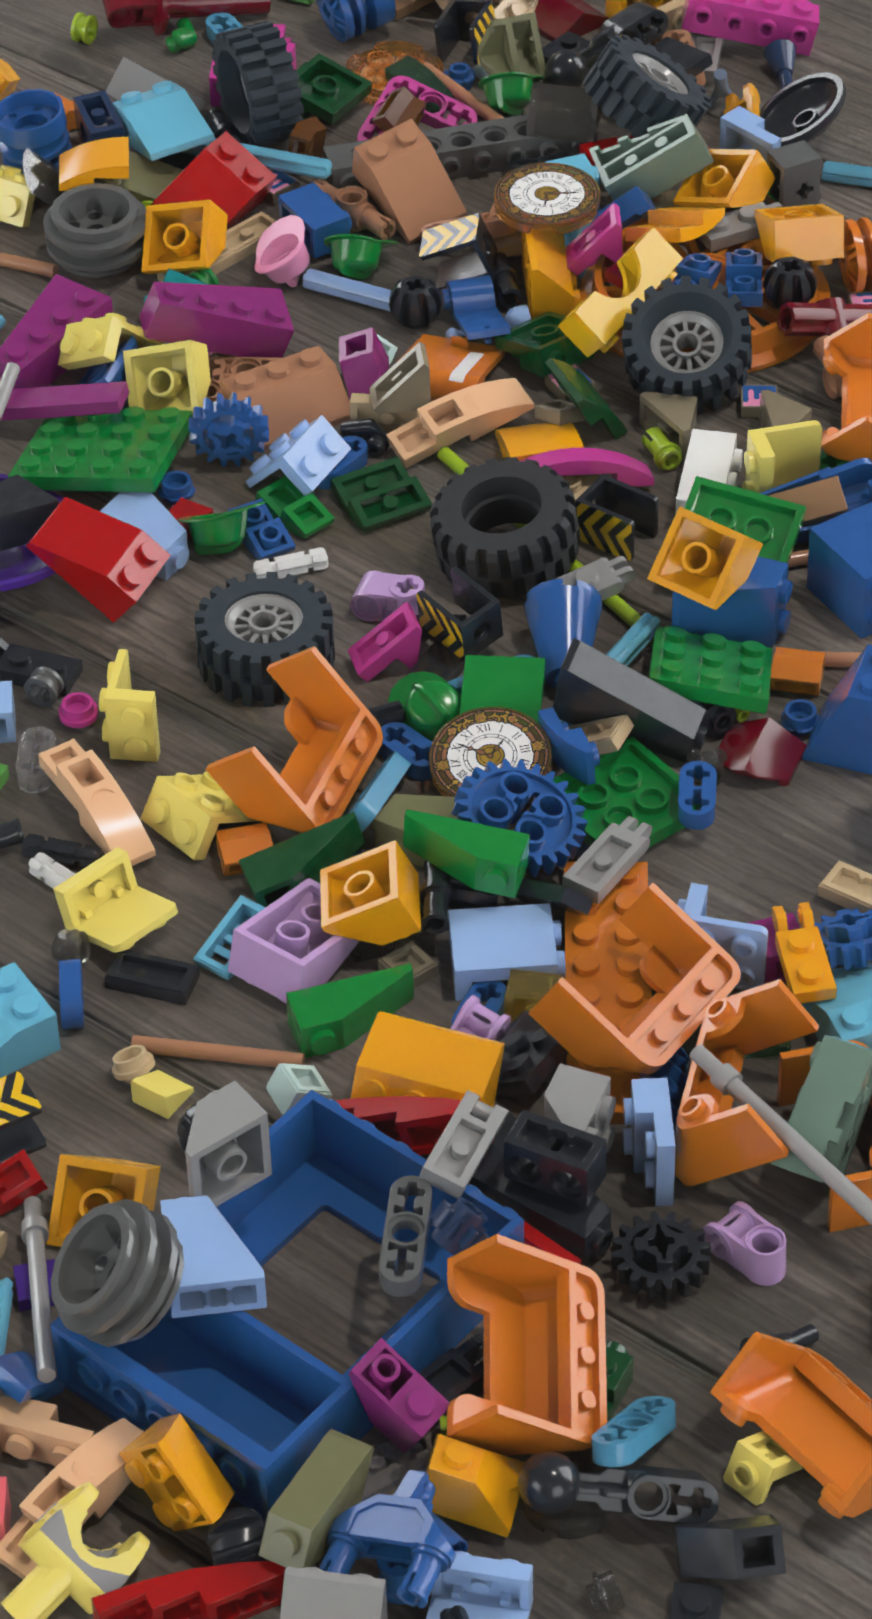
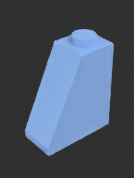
M120 492L100 510L102 513L142 529L171 555L156 577L167 581L178 569L183 568L189 560L186 530L151 492Z
M205 1195L160 1200L161 1213L168 1217L177 1231L179 1242L183 1246L184 1268L180 1287L171 1304L172 1318L267 1308L263 1268L210 1198Z

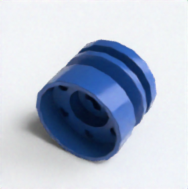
M316 0L326 26L331 34L341 42L351 40L354 35H362L366 31V26L374 30L392 22L396 16L395 0Z
M28 89L13 93L0 101V150L4 165L20 168L21 174L25 175L38 173L49 176L59 171V155L72 148L70 134L66 127L67 120L64 105L59 96L42 89Z

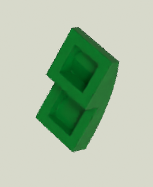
M287 476L259 490L256 494L255 500L261 498L263 501L266 500L267 503L265 505L274 519L279 517L288 531L303 539L334 523L335 517L311 492L304 496Z

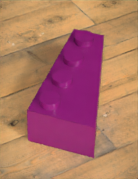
M55 274L0 347V380L7 363L13 362L20 366V372L13 389L48 387L68 370L58 365L61 352L60 344L65 334L66 324L80 322L83 318L95 319L105 317V314L113 313L112 297Z
M153 282L139 316L145 338L168 343L193 340L207 344L208 351L237 357L283 358L295 331L282 290L279 288Z

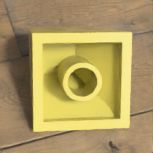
M186 340L123 351L126 382L129 389V407H142L144 410H161L167 407H175L180 411H192V414L195 406L203 408V399L207 396L211 382L207 344Z

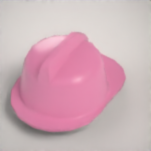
M290 215L272 223L260 237L256 249L255 271L259 274H265L277 284L287 283L292 288L297 286L300 274L303 273L310 263V256L304 242L305 226L300 217Z

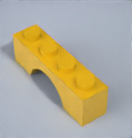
M653 227L635 241L617 261L623 277V293L621 298L607 297L594 291L577 304L558 327L587 358L599 349L605 353L618 341L619 337L615 333L619 329L624 330V318L626 313L632 314L631 304L633 301L639 298L645 302L644 290L650 286H653L655 289L659 286L662 289V280L671 278L672 281L677 275L673 269L683 258Z

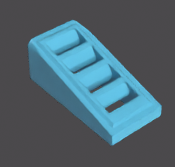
M240 895L194 956V963L229 981L234 976V974L228 972L229 961L226 965H223L211 959V957L217 953L229 960L230 950L222 946L225 943L232 944L233 930L266 907Z

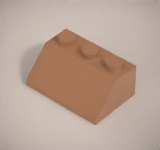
M319 345L221 379L224 399H230L233 392L237 393V400L243 401L249 396L251 397V407L261 405L262 415H268L269 441L265 442L264 451L270 450L268 447L282 434L286 433L290 437L289 432L304 419L311 423L323 415L332 427L341 424L343 421L350 420V401L336 364Z

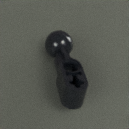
M637 1L606 20L602 24L599 34L591 38L587 47L579 52L570 49L555 52L546 63L545 74L547 81L554 89L560 92L577 90L583 85L588 68L594 65L614 35H628L631 40L635 37L641 39L644 45L650 44L666 32L668 27L666 13L645 1Z
M547 1451L529 1458L522 1466L518 1477V1489L524 1503L533 1511L544 1515H555L564 1512L577 1500L596 1502L601 1510L632 1513L648 1520L692 1524L709 1521L714 1517L719 1508V1495L716 1489L701 1473L693 1470L636 1466L631 1469L605 1467L599 1473L581 1472L577 1470L574 1463L565 1455ZM645 1482L656 1483V1493L650 1501L639 1503L634 1500V1493L639 1485ZM670 1487L680 1496H692L694 1488H697L703 1495L702 1498H694L692 1506H689L682 1497L671 1495Z

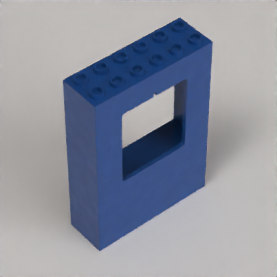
M311 1090L269 1127L272 1175L216 1208L261 1267L322 1211L331 1212L381 1244L392 1184L404 1176H419L426 1159L413 1152L405 1143L395 1141L377 1130L371 1122L361 1120L344 1110L335 1100L326 1099ZM467 1185L461 1197L473 1203L487 1216L488 1220L483 1225L487 1230L486 1234L489 1237L499 1234L524 1244V1219L513 1209L503 1207L486 1197L477 1187ZM431 1186L432 1213L443 1199L451 1205L457 1202V1198ZM408 1196V1200L405 1202L406 1212L414 1213L413 1207L416 1196ZM432 1219L430 1221L423 1271L439 1282L381 1337L418 1373L459 1344L484 1319V1315L458 1305L450 1295L447 1284V1259L454 1255L442 1248L432 1238L431 1234L436 1228L432 1224ZM410 1229L399 1230L393 1235L400 1242H411L419 1236L418 1233ZM170 1307L157 1326L141 1339L111 1347L100 1345L87 1339L85 1336L66 1329L60 1317L50 1324L57 1376L67 1385L65 1388L116 1422L125 1418L143 1431H146L160 1418L180 1413L234 1489L235 1494L230 1501L239 1507L256 1510L262 1516L265 1525L269 1510L329 1430L333 1429L360 1441L375 1426L369 1421L348 1374L368 1351L341 1375L244 1310L172 1318Z

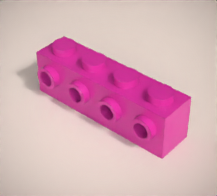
M685 0L682 10L681 29L766 47L775 40L786 39L795 44L796 54L810 56L819 26V5L807 0Z

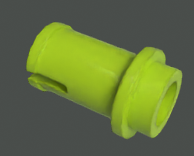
M652 427L646 432L653 439L652 442L644 434L641 442L654 456L655 465L663 470H673L678 467L682 460L681 448L676 443L670 442L660 428Z

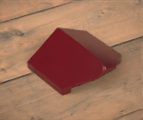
M538 0L535 9L539 34L551 42L567 31L581 37L600 28L609 19L583 0Z
M770 717L733 724L730 730L726 732L712 758V766L715 768L722 766L737 774L756 779L779 781V785L788 786L803 758L807 745Z

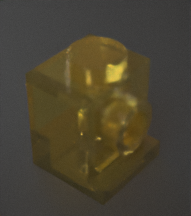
M511 969L504 998V1014L511 1017L510 1024L521 1012L531 1011L561 979L562 975Z

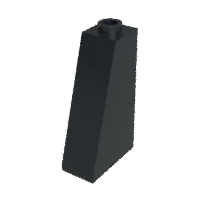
M18 474L0 482V551L28 544L59 504L57 498Z
M576 639L572 640L560 668L553 708L560 720L576 725L620 715H628L634 727L627 738L633 736L648 750L688 763L694 748L702 749L709 727L702 725L706 709L584 642Z
M508 1112L501 1129L495 1136L494 1144H491L468 1185L477 1187L486 1197L499 1205L513 1209L525 1222L581 1259V1265L587 1266L596 1255H603L612 1243L614 1234L611 1231V1209L596 1195L593 1196L589 1205L585 1207L504 1177V1139L517 1121V1118Z

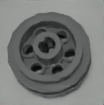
M94 183L69 189L55 199L43 219L47 252L66 271L78 276L98 278L113 276L128 270L143 254L146 208L128 190L112 184Z
M129 1199L94 1207L80 1218L66 1236L59 1250L51 1277L52 1301L66 1329L85 1336L95 1343L111 1347L141 1339L155 1328L171 1307L181 1283L184 1257L183 1246L177 1238V1231L168 1217L151 1211L147 1206Z

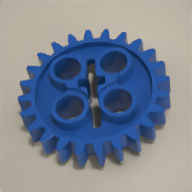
M507 759L502 760L500 768L491 761L487 762L485 770L475 767L471 777L466 775L461 787L458 788L454 798L455 805L452 810V815L456 816V819L508 830L510 824L518 820L530 798L536 797L529 811H525L514 829L517 832L530 834L527 868L533 877H537L541 867L549 875L553 873L556 865L565 868L569 858L574 859L586 835L584 830L588 823L586 819L582 818L585 807L575 805L579 796L578 793H565L568 786L567 781L556 784L553 781L555 777L554 771L544 776L540 774L539 764L534 765L532 770H528L521 759L517 767H512Z

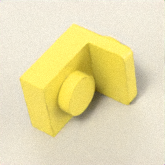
M761 1431L737 1441L723 1480L757 1506L765 1502L773 1481L801 1470L802 1466L766 1432Z

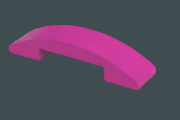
M566 448L547 451L526 458L537 461L540 467L544 464L555 470L557 475L561 476L611 473L612 478L633 487L654 486V477L648 465L615 451L596 448Z

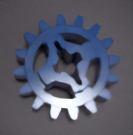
M233 392L230 399H224L221 393H217V401L212 402L210 399L204 398L203 408L197 406L193 408V417L189 418L190 444H196L195 453L197 455L207 453V462L209 463L218 458L220 459L221 466H226L228 460H233L236 466H241V458L245 457L252 462L255 451L259 453L264 452L265 442L269 441L268 415H262L261 405L251 407V397L249 396L243 401L237 400V393Z
M850 908L835 911V917L823 915L821 916V923L814 922L815 927L818 926L831 969L837 965H843L845 970L851 967L852 969L867 967V962L872 960V909L865 913H860L858 908L852 911Z

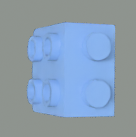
M323 415L311 423L304 419L289 432L290 437L284 433L268 447L272 451L269 456L266 454L262 455L249 467L252 474L245 483L251 488L280 468L298 490L306 496L321 483L351 450V447Z
M691 883L687 900L679 899L678 906L735 959L741 973L740 981L735 988L752 989L763 985L768 943L767 928L761 925L706 917L708 885Z
M454 1551L456 1557L451 1568L439 1574L432 1589L426 1619H440L442 1610L460 1605L465 1608L469 1619H529L533 1602V1565L520 1563L514 1559L505 1558L498 1560L473 1556L463 1551Z

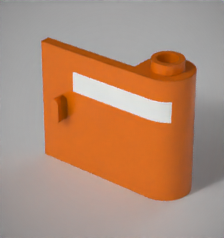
M423 334L403 354L404 356L419 341L425 345L430 367V402L452 392L484 383L485 377L505 356V351L496 349V346L469 342L466 337L452 336L449 339Z

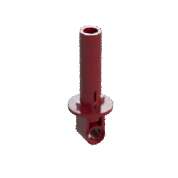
M102 0L110 26L114 28L152 26L156 36L164 35L167 20L169 21L171 18L208 17L215 13H228L231 15L268 14L271 7V0Z

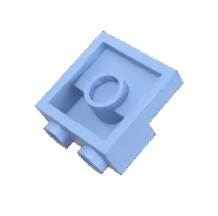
M740 106L720 117L719 149L758 150L767 163V151L781 147V138L764 130L765 119Z
M668 1078L631 1079V1098H623L624 1125H630V1128H622L624 1155H632L634 1173L644 1172L645 1188L654 1189L655 1206H673L675 1138Z

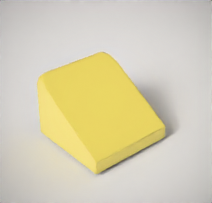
M156 1070L136 1077L131 1081L132 1101L169 1119L194 1092V1087L160 1070Z

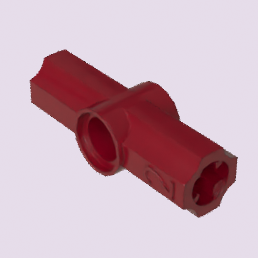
M840 297L825 298L815 303L786 302L780 306L777 325L779 331H782L785 336H815L818 338L826 335L830 336L865 314H872V304H845L844 299Z

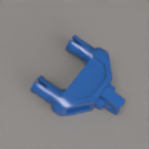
M408 1470L394 1495L377 1494L342 1512L333 1521L328 1531L327 1544L329 1548L319 1569L326 1572L349 1574L355 1560L364 1558L411 1564L401 1586H399L396 1592L397 1596L401 1601L412 1607H416V1604L419 1608L426 1607L429 1595L439 1574L450 1569L456 1557V1553L431 1515L433 1509L431 1502L436 1488L429 1480L428 1474L422 1471Z

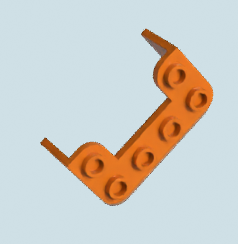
M495 1234L448 1258L447 1284L450 1295L461 1307L484 1315V1399L471 1394H462L449 1403L447 1408V1437L505 1456L538 1454L547 1451H584L591 1448L592 1434L607 1423L605 1292L598 1275L586 1266L499 1234Z

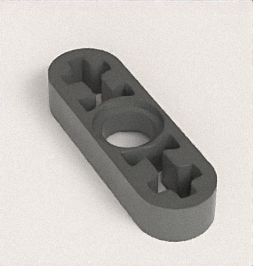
M410 1175L399 1178L392 1184L389 1194L379 1260V1282L381 1288L387 1294L395 1297L412 1295L420 1288L422 1283L433 1205L431 1185L428 1181L418 1178L419 1176ZM408 1196H416L413 1207L414 1213L406 1212L405 1202H407ZM402 1229L413 1230L419 1235L411 1242H400L393 1237L397 1231ZM398 1259L406 1260L404 1275L400 1277L394 1276L398 1270Z

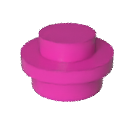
M74 692L65 696L58 710L60 721L71 728L87 727L93 724L99 716L98 705L89 694L83 692Z

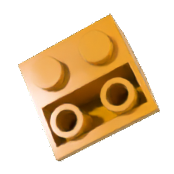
M180 1413L160 1418L119 1452L126 1463L125 1471L130 1480L136 1486L145 1490L154 1503L152 1508L156 1517L163 1525L171 1528L174 1532L215 1523L222 1516L235 1494L234 1489Z

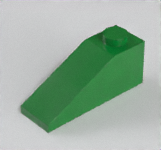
M406 809L403 846L474 890L516 898L528 866L530 834Z
M408 963L286 993L288 1024L299 1052L305 1053V1058L344 1049L371 1030L378 1012L382 1011L393 1014L413 1000L414 982L412 965Z

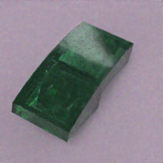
M410 55L385 68V80L388 82L396 76H407L455 99L450 90L433 72ZM434 102L426 103L425 110L427 112L436 113L441 110L439 105Z

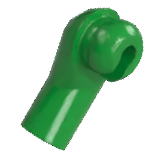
M181 18L176 23L177 29L165 40L167 47L172 53H178L181 48L185 50L190 49L197 42V35L189 18Z

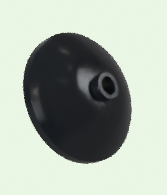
M828 72L815 73L795 80L774 94L760 109V117L765 119L764 130L781 138V147L802 140L809 142L815 139L833 123L841 112L847 94L845 84L839 76Z

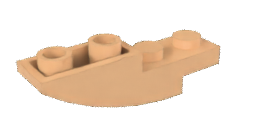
M516 378L488 381L452 392L418 408L417 418L387 433L386 436L393 451L399 457L404 467L408 468L438 452L442 447L449 446L466 436L472 442L534 409L535 405Z
M71 739L38 754L40 767L78 811L80 825L102 849L104 854L109 853L116 847L128 852L132 866L156 856L155 848L136 812L113 776L92 749L85 752L75 739Z
M0 1396V1455L2 1452H5L21 1460L32 1459L56 1467L76 1448L94 1436V1431L59 1422L56 1404L32 1399L19 1404L11 1397Z
M122 1418L96 1433L60 1462L19 1505L23 1515L0 1541V1563L24 1579L37 1564L18 1546L21 1538L52 1505L85 1482H91L99 1490V1495L86 1510L88 1515L84 1519L82 1526L92 1514L100 1519L131 1482L125 1471L126 1463L119 1452L144 1431L125 1418Z

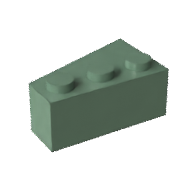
M687 114L648 127V134L634 139H630L628 135L618 138L619 144L601 150L599 146L589 148L603 185L614 201L636 186L646 192L650 199L662 192L672 189L679 182L702 171L706 166L714 162L706 142Z
M825 1035L822 1042L818 1041L813 1048L809 1061L811 1069L798 1093L788 1124L845 1175L872 1095V1049L836 1036ZM790 1150L788 1157L771 1162L772 1165L819 1182H824Z

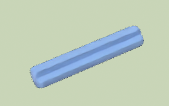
M312 268L308 269L303 275V287L305 289L390 312L389 297L391 290Z

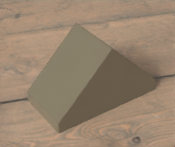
M419 341L369 387L373 411L378 414L417 411L418 408L430 403V367L426 347L422 342Z
M761 390L759 420L762 428L811 421L812 408L770 390Z
M643 392L640 394L639 423L647 430L652 427L660 428L670 442L676 443L681 448L682 461L686 459L692 429L697 427L698 397L656 392Z

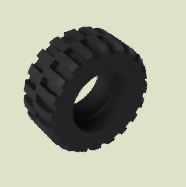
M506 457L505 461H496L494 458L485 460V464L477 467L475 464L466 467L463 474L459 475L456 473L448 480L447 487L443 486L431 506L430 526L438 565L442 573L452 583L450 570L456 566L494 597L500 596L504 597L505 600L516 599V595H527L528 591L538 584L556 579L557 576H563L570 569V563L576 560L579 553L578 546L581 543L573 491L570 490L568 482L561 475H557L555 470L545 464L540 467L539 463L534 460L526 459L525 462L518 461L516 457ZM501 524H527L512 532L500 534L485 533L486 530Z

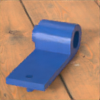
M490 275L446 282V288L441 289L440 292L443 309L450 310L451 316L468 340L482 338L486 344L492 343V336L511 334L509 324L496 308L494 288Z

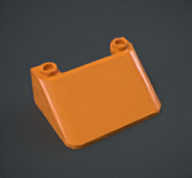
M867 313L824 339V367L831 375L839 374L842 377L841 430L835 427H829L822 432L821 447L827 455L848 462L860 458L872 460V314Z
M755 1332L710 1391L723 1404L720 1408L721 1413L740 1427H743L748 1420L755 1422L823 1486L818 1503L838 1519H842L843 1516L855 1518L872 1509V1399L834 1364L816 1351Z

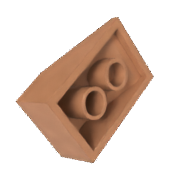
M412 118L354 147L353 175L382 212L396 222L397 231L408 245L422 239L420 229L427 224L467 216V211L431 142Z

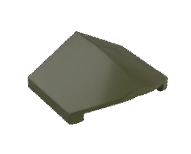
M535 12L491 20L478 46L481 67L490 75L504 72H522L529 75H540L544 77L543 79H547Z

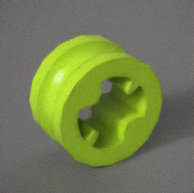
M79 12L72 20L71 38L75 42L82 40L85 44H92L98 31L97 17L94 15L86 17L84 13Z

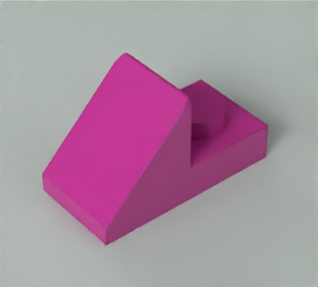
M613 203L565 247L567 268L577 276L587 267H592L596 264L601 254H604L615 263L623 256L620 210L617 204Z
M405 602L347 650L358 676L366 682H369L396 659H399L410 669L418 661L422 629L412 606Z

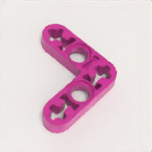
M396 76L389 81L358 132L357 141L372 139L375 130L379 135L383 133L372 120L390 93L404 86L414 97L419 96L418 99L426 103L434 102L439 105L441 109L439 112L430 113L425 110V114L420 121L435 129L457 126L456 122H459L461 118L467 121V123L464 122L463 124L476 123L478 120L477 114L471 107L410 77ZM446 110L450 111V114H448L447 119H444Z

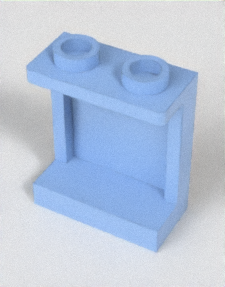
M550 903L448 910L449 944L455 1001L463 1000L472 986V982L547 977L550 990L558 982V977L566 975L564 950L556 951V946L562 945L560 920H552Z

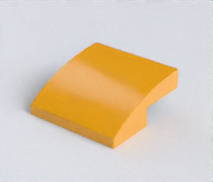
M113 137L90 141L60 154L59 191H67L80 185L94 184V178L129 179L128 137Z
M667 207L648 210V224L625 227L626 242L637 241L653 227L667 242L682 243L693 240L707 233L725 216V208Z
M543 422L495 429V436L503 458L516 457L518 461L547 451L584 448L572 422L564 425Z

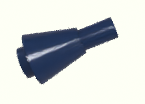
M786 39L775 40L764 49V57L779 79L781 89L793 82L792 75L796 56L795 44Z

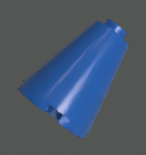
M553 579L538 584L530 589L526 595L527 600L524 603L525 617L538 658H545V680L554 689L557 688L560 668L572 640L582 641L591 647L594 645L602 611L601 595L595 587L584 581L576 580L575 586L564 585L563 579Z

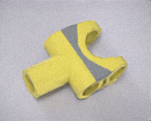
M85 1482L52 1505L21 1538L18 1546L37 1566L1 1604L14 1619H47L70 1596L88 1614H92L91 1598L121 1588L144 1557L149 1548L150 1540L142 1532L138 1531L123 1544L119 1542L112 1548L98 1550L85 1545L81 1536L82 1523L88 1515L86 1510L99 1495V1490L91 1482Z

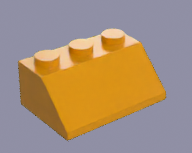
M521 214V217H524V218H527V219L530 218L529 216H526V215ZM534 218V219H533V220H538V221H545V220H542L541 218ZM521 219L522 271L530 317L532 319L549 311L567 316L581 301L579 289L577 290V275L567 268L564 234L550 223H535Z
M380 1011L377 1013L356 1064L350 1099L415 1096L462 1100L467 1090L480 1096L479 1101L494 1108L505 1043Z

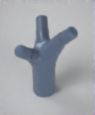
M717 69L714 72V91L709 102L711 106L714 105L719 97H726L732 93L727 81V72L724 69Z

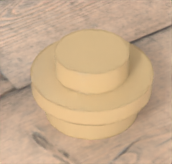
M132 1045L123 1048L112 1058L114 1078L126 1083H131L136 1077L150 1073V1070L155 1066L153 1055L147 1052L143 1045Z

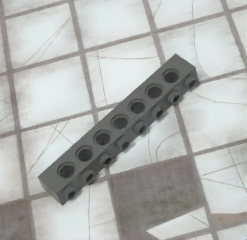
M587 105L422 131L431 142L450 179L507 170L506 162L569 151L579 155L580 144L597 141V125ZM368 140L323 147V158L329 159L332 162V174L326 178L330 185L337 189L347 186H358L364 189L352 173L354 147Z

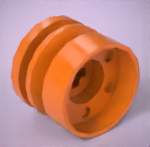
M861 217L857 222L853 219L844 220V258H838L843 282L849 293L863 292L864 288L868 292L872 291V223L867 217Z

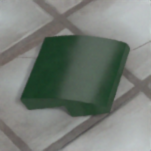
M550 358L545 362L558 385L590 426L601 420L616 440L628 432L621 420L582 373L571 365L554 358Z
M398 456L332 478L330 481V489L352 521L364 532L429 510L432 506V502L417 476H409Z

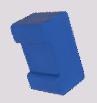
M636 186L595 213L594 219H597L607 208L615 203L619 206L622 229L642 219L648 220V210L656 209L649 195Z

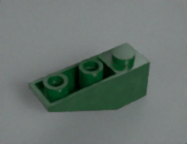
M353 811L238 861L255 902L267 907L308 878L320 883L321 869L349 859L365 841L356 814Z

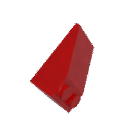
M226 131L205 147L151 205L211 200L228 215V230L265 200L277 176Z
M64 497L26 545L29 550L113 623L138 601L171 556L142 529L68 497Z

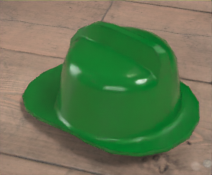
M504 72L483 78L478 82V88L484 91L488 105L492 109L511 116H518L531 102L532 85L543 80L544 77L522 72Z
M355 234L332 235L323 240L324 245L330 248L334 268L343 275L356 280H364L376 270L382 249L398 245L397 241L377 240Z
M265 500L223 513L182 517L177 521L187 522L197 554H225L236 549L244 540L248 509L267 502Z
M421 671L410 673L401 678L392 687L388 703L400 701L405 712V721L403 723L435 744L440 733L451 722L459 718L461 695L442 677L435 673ZM447 732L441 739L442 743H444L448 737Z

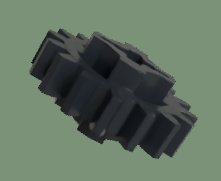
M651 1211L650 1220L644 1221L636 1215L633 1217V1228L623 1224L619 1227V1237H613L611 1270L617 1271L618 1284L629 1282L630 1294L634 1295L640 1290L646 1291L647 1301H652L655 1294H662L666 1302H671L673 1292H678L686 1298L689 1296V1285L696 1288L702 1286L703 1275H709L711 1245L710 1242H704L705 1231L702 1228L692 1231V1219L687 1218L679 1223L675 1221V1212H670L666 1219H659L657 1212Z

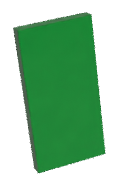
M466 655L459 717L478 710L502 709L523 715L539 727L538 711L542 710L546 668L545 658ZM518 718L521 724L524 726L528 725L527 722ZM533 727L529 728L536 739L539 740V734ZM454 785L452 788L458 791V787Z

